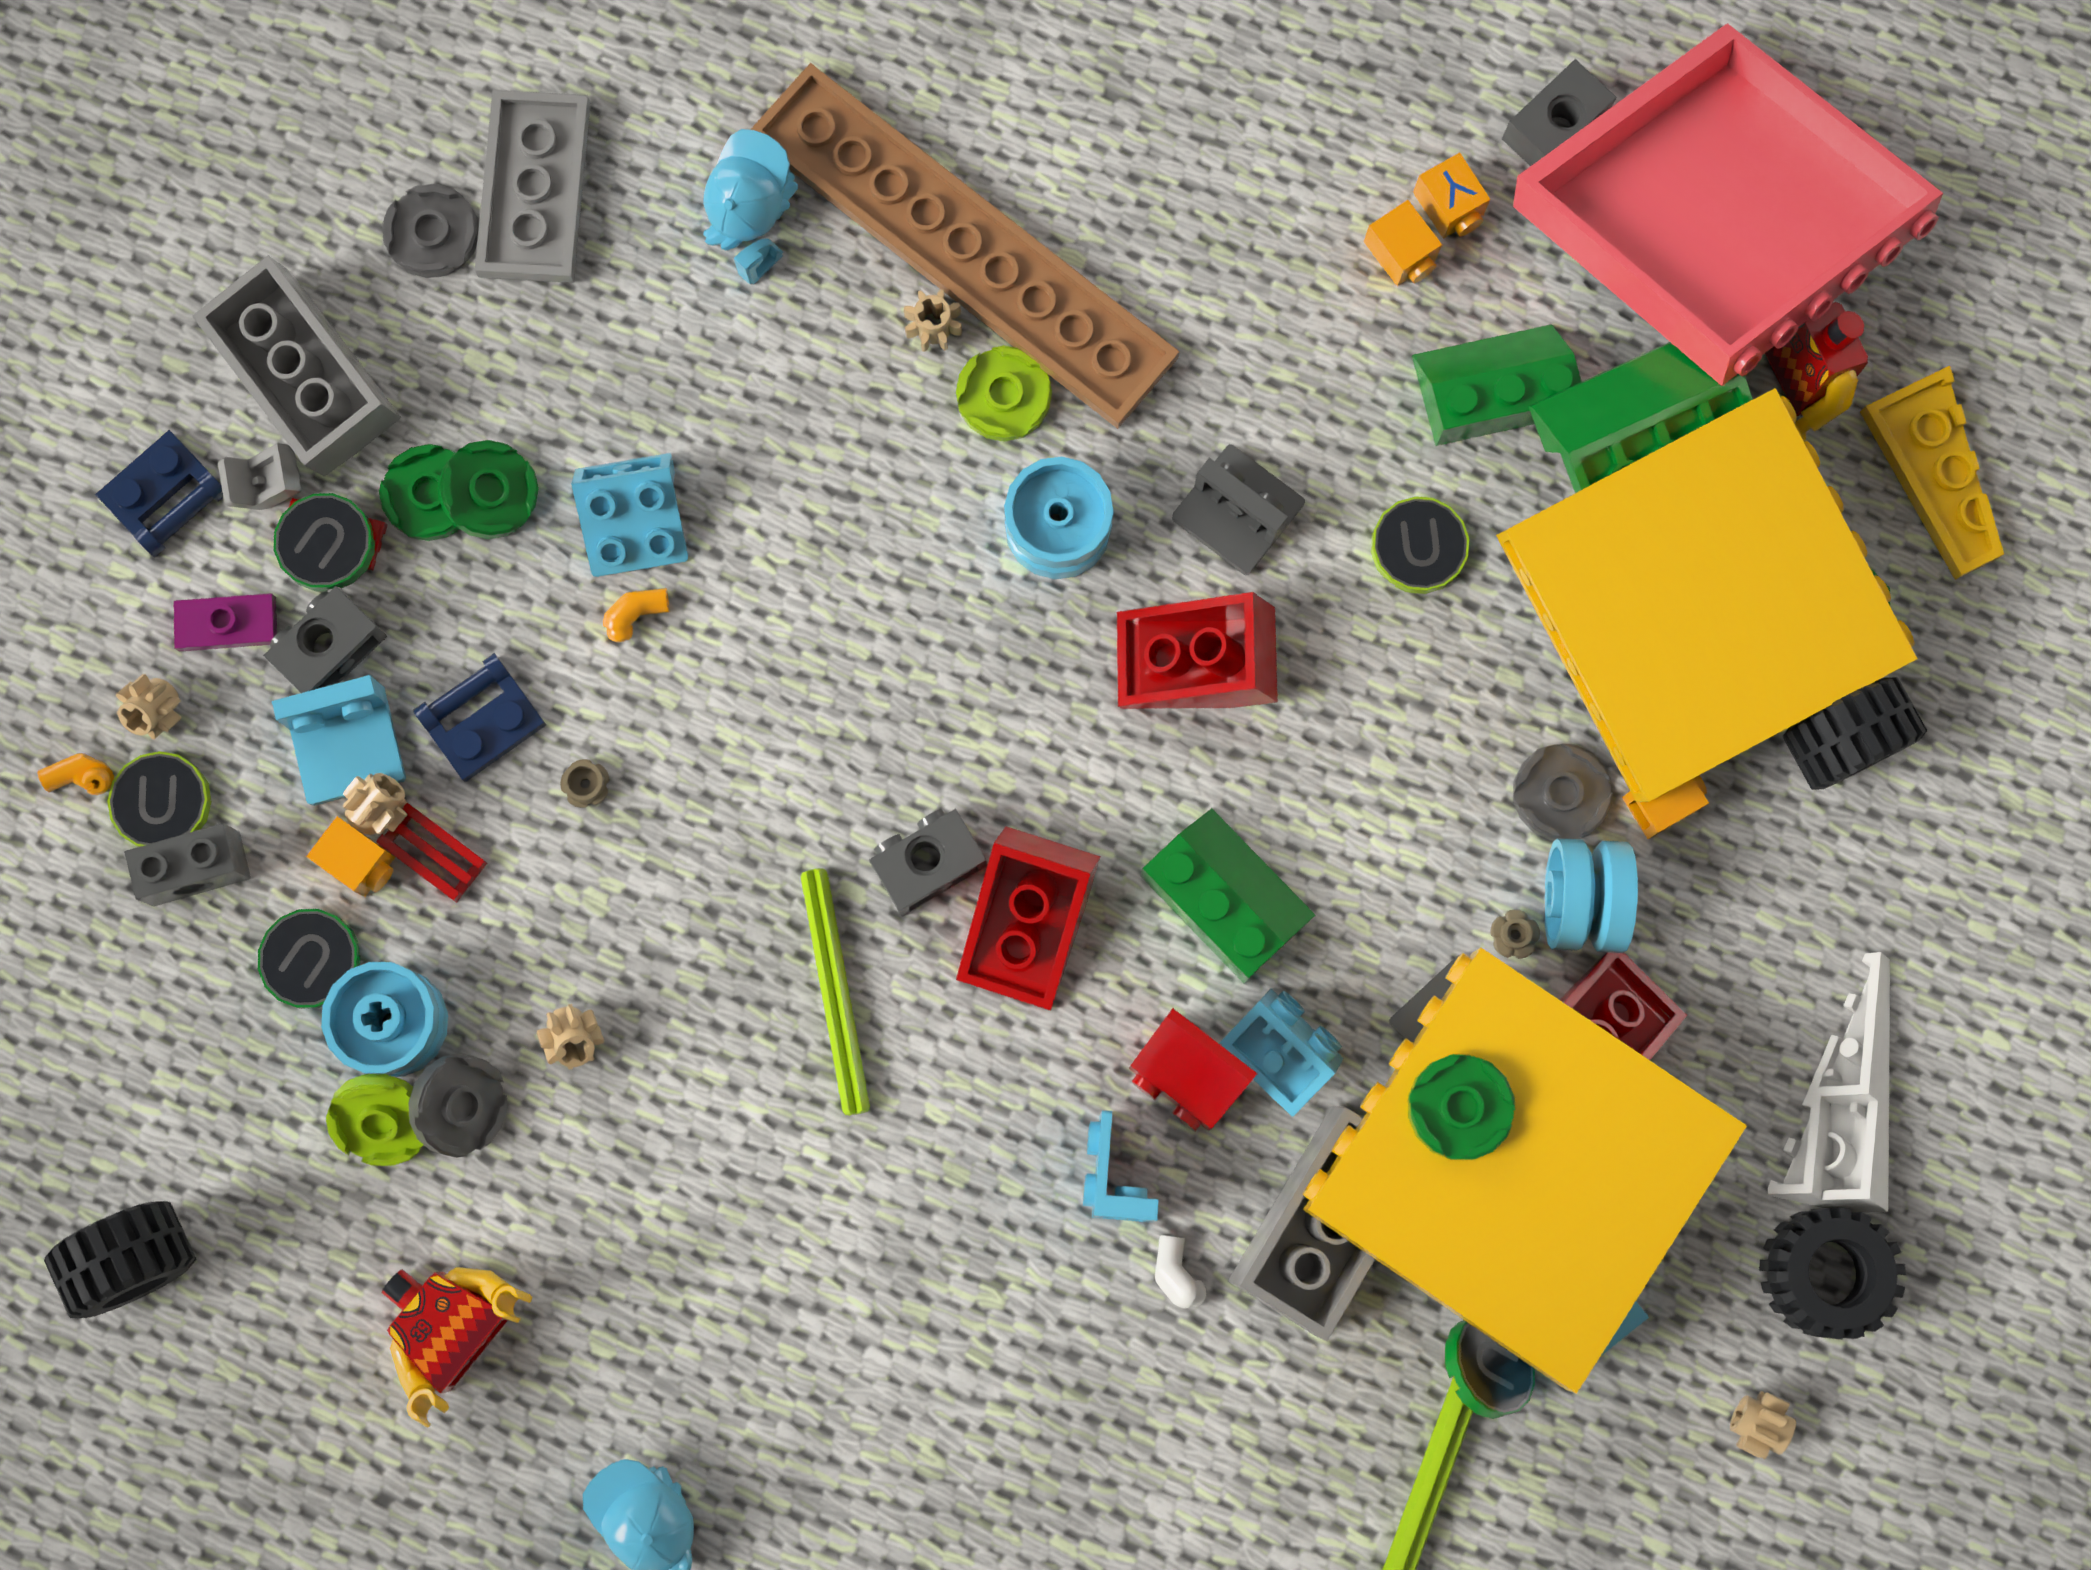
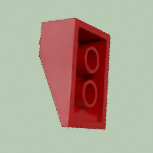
M1248 592L1117 612L1118 707L1122 709L1237 708L1278 702L1275 607L1256 593Z
M1006 826L992 847L956 980L1051 1011L1088 902L1101 856Z
M1606 952L1560 998V1001L1648 1060L1654 1057L1688 1016L1624 952Z
M1172 1008L1129 1067L1136 1074L1131 1082L1153 1100H1156L1160 1094L1176 1105L1172 1115L1195 1132L1201 1125L1208 1131L1211 1130L1257 1075L1254 1070L1174 1008Z

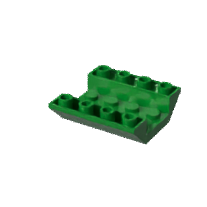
M1669 342L1528 407L1545 452L1561 454L1574 492L1576 493L1753 400L1745 376L1737 374L1721 386Z

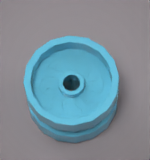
M1062 456L1040 459L1022 469L1009 486L1004 504L1007 544L1017 561L1035 575L1051 579L1076 577L1094 567L1107 549L1113 520L1111 492L1101 475L1082 461ZM1058 514L1063 521H1055L1051 518V515Z
M1557 838L1553 841L1549 852L1545 875V932L1548 945L1552 950L1578 951L1589 937L1597 952L1623 953L1627 951L1633 937L1638 902V876L1633 847L1629 842L1602 841L1596 846L1591 855V851L1583 840Z
M368 962L348 970L332 985L322 1007L321 1028L328 1048L344 1065L366 1074H387L393 1077H404L419 1071L438 1055L447 1036L448 1011L441 992L427 977L393 962ZM391 1013V1019L384 1021L382 1025L384 1016Z

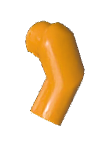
M667 588L632 591L623 594L604 614L603 626L607 628L608 638L614 642L627 641L633 635L632 623L640 615L670 612Z
M84 753L72 755L37 772L43 788L48 793L74 783L86 789L87 793L91 795H101L111 788L112 781L114 780L113 772L106 763Z

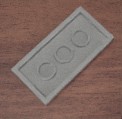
M507 90L492 91L475 272L479 278L574 283L591 106L588 95Z

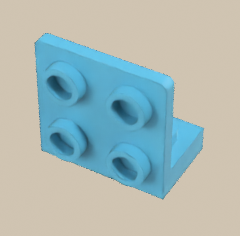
M671 453L575 469L571 485L590 570L594 577L687 561L688 551L674 489L675 470Z
M371 675L272 701L276 721L284 725L291 732L308 804L315 806L345 798L343 792L356 776L365 780L369 774L383 773L392 777L398 783L405 781L406 775L385 687Z
M1270 989L1219 1044L1254 1070L1257 1075L1253 1080L1285 1111L1294 1117L1337 1072L1344 1059L1338 1053L1342 1046L1325 1028L1319 1026L1314 1030L1300 1017L1305 1010L1290 994L1282 991L1278 995Z
M1102 1110L1099 1122L1090 1121L1087 1155L1097 1156L1095 1174L1086 1173L1083 1206L1093 1207L1092 1218L1153 1223L1157 1221L1159 1199H1147L1148 1189L1117 1186L1114 1196L1106 1195L1112 1111Z

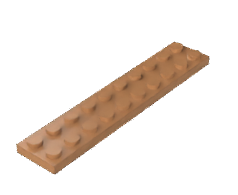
M809 63L750 129L768 134L778 141L787 151L790 162L789 170L939 289L944 290V293L1010 345L1025 352L1040 364V368L1115 428L1119 429L1179 358V351L812 63Z

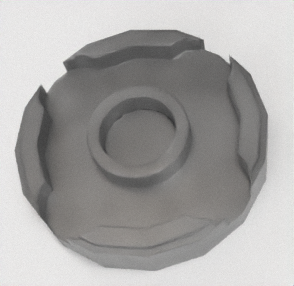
M439 184L417 185L407 190V194L401 197L398 202L395 199L388 207L382 223L383 243L393 261L406 272L424 278L447 276L462 268L474 254L478 241V218L469 202L456 190Z
M1554 744L1537 749L1521 764L1513 781V802L1519 818L1533 833L1550 841H1555L1557 838L1579 839L1591 834L1605 821L1612 806L1613 792H1611L1608 771L1603 763L1592 752L1575 744Z
M462 1053L442 1056L427 1066L415 1082L409 1100L410 1124L417 1139L430 1151L456 1158L468 1156L465 1154L471 1153L474 1150H481L489 1145L502 1128L508 1108L507 1095L503 1094V1087L500 1083H504L500 1072L487 1060Z

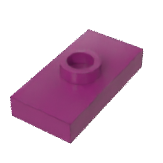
M272 593L173 601L174 649L179 652L270 645L272 639L277 634L276 596Z

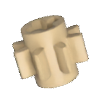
M942 289L939 290L937 295L927 296L920 290L918 291L919 301L915 307L904 306L905 318L913 321L905 327L906 337L908 339L918 336L921 339L923 352L927 351L930 344H939L946 351L948 350L947 338L949 335L958 336L962 334V324L952 320L961 314L960 304L952 303L948 305L945 300L944 290ZM933 314L936 320L941 319V323L933 326L930 320H925V316Z
M142 674L134 682L130 681L116 694V697L123 702L117 711L119 720L129 732L135 735L142 736L148 734L152 739H156L163 731L168 732L181 720V716L174 711L181 702L178 693L169 682L163 679L153 678L149 680L146 674Z
M369 774L365 780L356 776L343 792L344 796L348 798L343 805L346 809L345 817L355 829L364 834L373 835L377 832V834L381 835L386 828L393 832L407 816V813L402 809L407 803L404 799L405 791L395 779L386 774Z
M568 1004L567 1007H561L552 1013L548 1012L546 1014L548 1018L547 1028L537 1030V1036L541 1048L544 1050L547 1062L553 1064L559 1061L562 1065L567 1066L568 1069H573V1067L593 1061L594 1045L604 1043V1038L594 1012L590 1009L582 1013L579 1009L573 1007L572 1004Z
M1760 1391L1757 1399L1745 1395L1738 1403L1730 1422V1430L1740 1435L1736 1447L1763 1459L1767 1458L1769 1450L1781 1455L1790 1444L1796 1428V1420L1785 1414L1790 1404L1768 1392Z

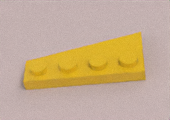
M1949 365L1865 406L1860 413L1956 580L1997 560L2004 555L1988 496L1982 493L1977 471L1980 469L1975 450L1970 451L1963 427L1967 422L1962 405H1957L1951 385L1954 382V377Z

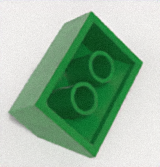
M1552 324L1412 355L1435 446L1534 425L1535 423L1528 406L1582 382L1574 352Z
M1212 808L1166 845L1142 868L1140 875L1243 984L1316 916Z

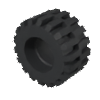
M1885 677L1836 700L1827 708L1789 727L1782 737L1811 790L1826 789L1915 744L1922 739L1928 730L1898 677Z
M152 1201L139 1204L98 1220L60 1241L44 1257L46 1267L70 1318H90L131 1303L179 1278L196 1261L195 1254L171 1202Z
M1840 1207L1810 1209L1811 1211L1798 1212L1790 1216L1791 1221L1781 1222L1774 1229L1778 1234L1776 1238L1767 1239L1763 1249L1769 1251L1768 1260H1760L1759 1271H1767L1768 1281L1760 1282L1763 1293L1772 1295L1774 1301L1770 1302L1769 1305L1774 1313L1783 1314L1786 1317L1783 1321L1791 1328L1801 1329L1803 1334L1813 1337L1843 1340V1338L1857 1339L1865 1337V1331L1876 1332L1884 1326L1881 1321L1882 1317H1893L1898 1307L1891 1302L1894 1297L1903 1298L1905 1286L1897 1285V1275H1906L1905 1264H1896L1894 1255L1902 1252L1897 1242L1886 1241L1885 1237L1890 1232L1882 1224L1870 1223L1872 1217L1863 1212H1851L1849 1208ZM1826 1242H1835L1841 1245L1850 1254L1856 1270L1855 1284L1851 1293L1838 1304L1824 1302L1815 1293L1809 1278L1811 1258L1816 1250Z

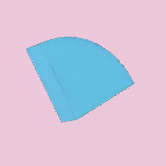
M766 238L750 244L734 257L738 274L747 283L754 285L783 257V251L770 239Z

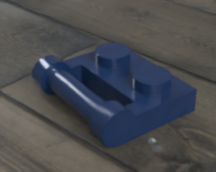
M170 430L163 434L95 494L154 558L166 548L163 543L213 499L219 502L223 498L222 486L219 481ZM195 478L200 485L150 529L143 524L157 509Z
M495 653L482 661L485 665L434 702L429 705L423 702L413 709L420 723L431 735L464 782L473 778L546 726L544 720ZM495 682L504 691L449 731L440 722Z

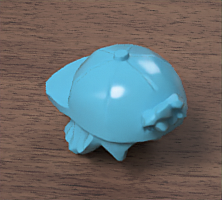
M741 129L730 136L723 148L719 161L711 172L704 191L703 204L711 223L710 228L703 233L706 237L705 242L708 245L715 246L721 244V249L727 251L737 247L743 241L756 239L770 231L775 221L782 216L785 210L790 208L789 199L797 191L798 184L794 181V174L789 171L790 162L787 151L768 134L756 130Z
M623 1459L599 1471L589 1482L583 1493V1510L596 1530L603 1536L613 1554L631 1570H691V1546L694 1537L693 1516L681 1493V1485L677 1482H672L667 1468L664 1466L658 1469L654 1466L647 1468L639 1461Z

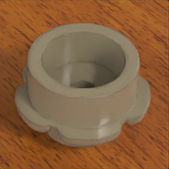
M582 759L572 763L563 773L560 786L562 792L567 794V800L570 804L578 808H586L588 804L598 805L606 798L608 794L606 785L610 779L607 770L601 764L594 765L590 760ZM583 780L590 781V786L588 788L581 787V782Z
M1509 910L1505 913L1504 917H1497L1490 929V934L1494 939L1493 946L1495 950L1506 958L1515 956L1517 959L1528 957L1535 951L1534 944L1540 939V929L1537 922L1530 920L1527 913L1521 910ZM1512 930L1519 931L1520 937L1518 939L1511 937Z

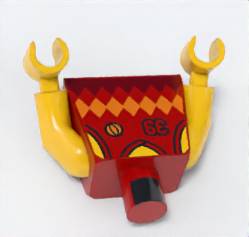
M1833 302L1827 312L1818 320L1812 321L1808 319L1799 326L1795 335L1786 345L1779 349L1773 346L1765 353L1787 399L1795 410L1796 416L1803 415L1802 418L1794 423L1803 441L1806 440V432L1808 430L1817 431L1850 408L1858 383L1857 376L1868 364V355L1859 339L1864 332V322L1857 313L1845 311L1842 304L1838 302Z
M456 1267L448 1273L434 1272L423 1285L403 1269L399 1270L388 1281L381 1293L402 1310L388 1327L387 1331L393 1338L390 1351L398 1378L409 1399L407 1404L408 1415L426 1428H429L431 1423L427 1420V1413L432 1406L443 1413L447 1412L449 1409L448 1403L435 1394V1390L440 1394L452 1391L508 1320L516 1323L520 1322L521 1319L514 1315V1305L519 1299L530 1303L532 1301L531 1294L512 1287L491 1270Z

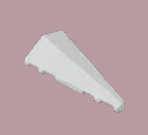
M1881 952L1865 953L1862 962L1870 967V975L1861 996L1849 993L1846 998L1844 1007L1852 1011L1853 1016L1843 1038L1831 1035L1802 1104L1810 1110L1809 1122L1801 1141L1788 1138L1783 1151L1792 1156L1793 1160L1783 1183L1770 1181L1767 1193L1769 1196L1823 1208H1849L1851 1212H1888L1890 959Z

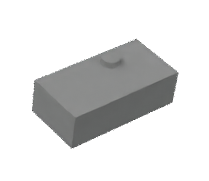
M269 255L192 316L301 462L324 477L357 454L402 418L294 275Z
M1331 1106L1228 1280L1234 1286L1325 1341H1328L1375 1261L1373 1257L1303 1210L1309 1201L1308 1198L1302 1195L1308 1183L1319 1169L1326 1173L1329 1171L1338 1157L1331 1150L1339 1136L1348 1125L1356 1130L1363 1119L1350 1109L1339 1106Z

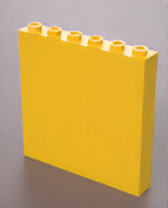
M1776 388L1496 535L1636 802H1650L1827 708L1836 700L1864 686L1870 685L1917 660L1912 649L1915 642L1910 629L1903 621L1896 619L1888 603L1891 601V595L1887 585L1879 576L1873 575L1865 559L1867 557L1865 543L1854 530L1850 531L1841 514L1844 511V506L1839 494L1832 486L1826 485L1818 470L1820 459L1815 448L1808 441H1803L1794 424L1797 421V416L1792 404L1786 397L1780 396Z
M1483 948L1472 952L1470 957L1462 952L1445 977L1452 984L1443 998L1439 999L1434 995L1418 1017L1417 1021L1424 1025L1414 1042L1412 1043L1405 1038L1392 1056L1389 1065L1395 1068V1071L1385 1086L1377 1081L1363 1100L1360 1108L1367 1112L1356 1130L1348 1125L1334 1144L1331 1151L1338 1155L1337 1159L1327 1173L1319 1169L1308 1183L1302 1195L1308 1198L1309 1201L1303 1210L1565 1390L1577 1394L1747 1125ZM1449 1055H1472L1491 1062L1507 1078L1515 1097L1514 1118L1508 1137L1493 1152L1474 1160H1450L1431 1152L1416 1137L1408 1118V1095L1415 1078L1429 1063Z

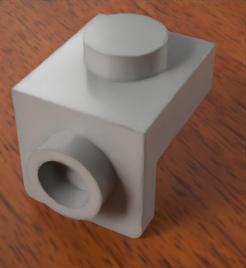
M276 443L248 460L225 457L218 462L224 503L229 507L255 510L269 509L301 492L300 472L297 467L295 452L288 444Z

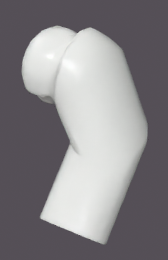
M1160 1235L1155 1271L1157 1285L1176 1306L1184 1309L1200 1306L1206 1298V1287L1201 1280H1194L1182 1266L1185 1238Z

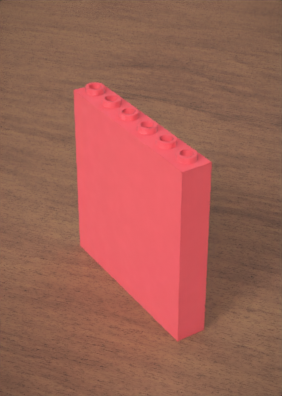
M1726 23L1519 174L1513 207L1717 383L1723 386L1737 374L1745 376L1751 372L1761 360L1762 355L1773 346L1779 349L1786 345L1795 335L1798 327L1808 319L1816 321L1822 317L1830 308L1834 299L1843 292L1851 294L1857 290L1865 281L1869 272L1878 265L1886 267L1893 262L1902 251L1903 246L1913 238L1917 240L1924 238L1938 221L1939 217L1936 215V211L1943 193Z

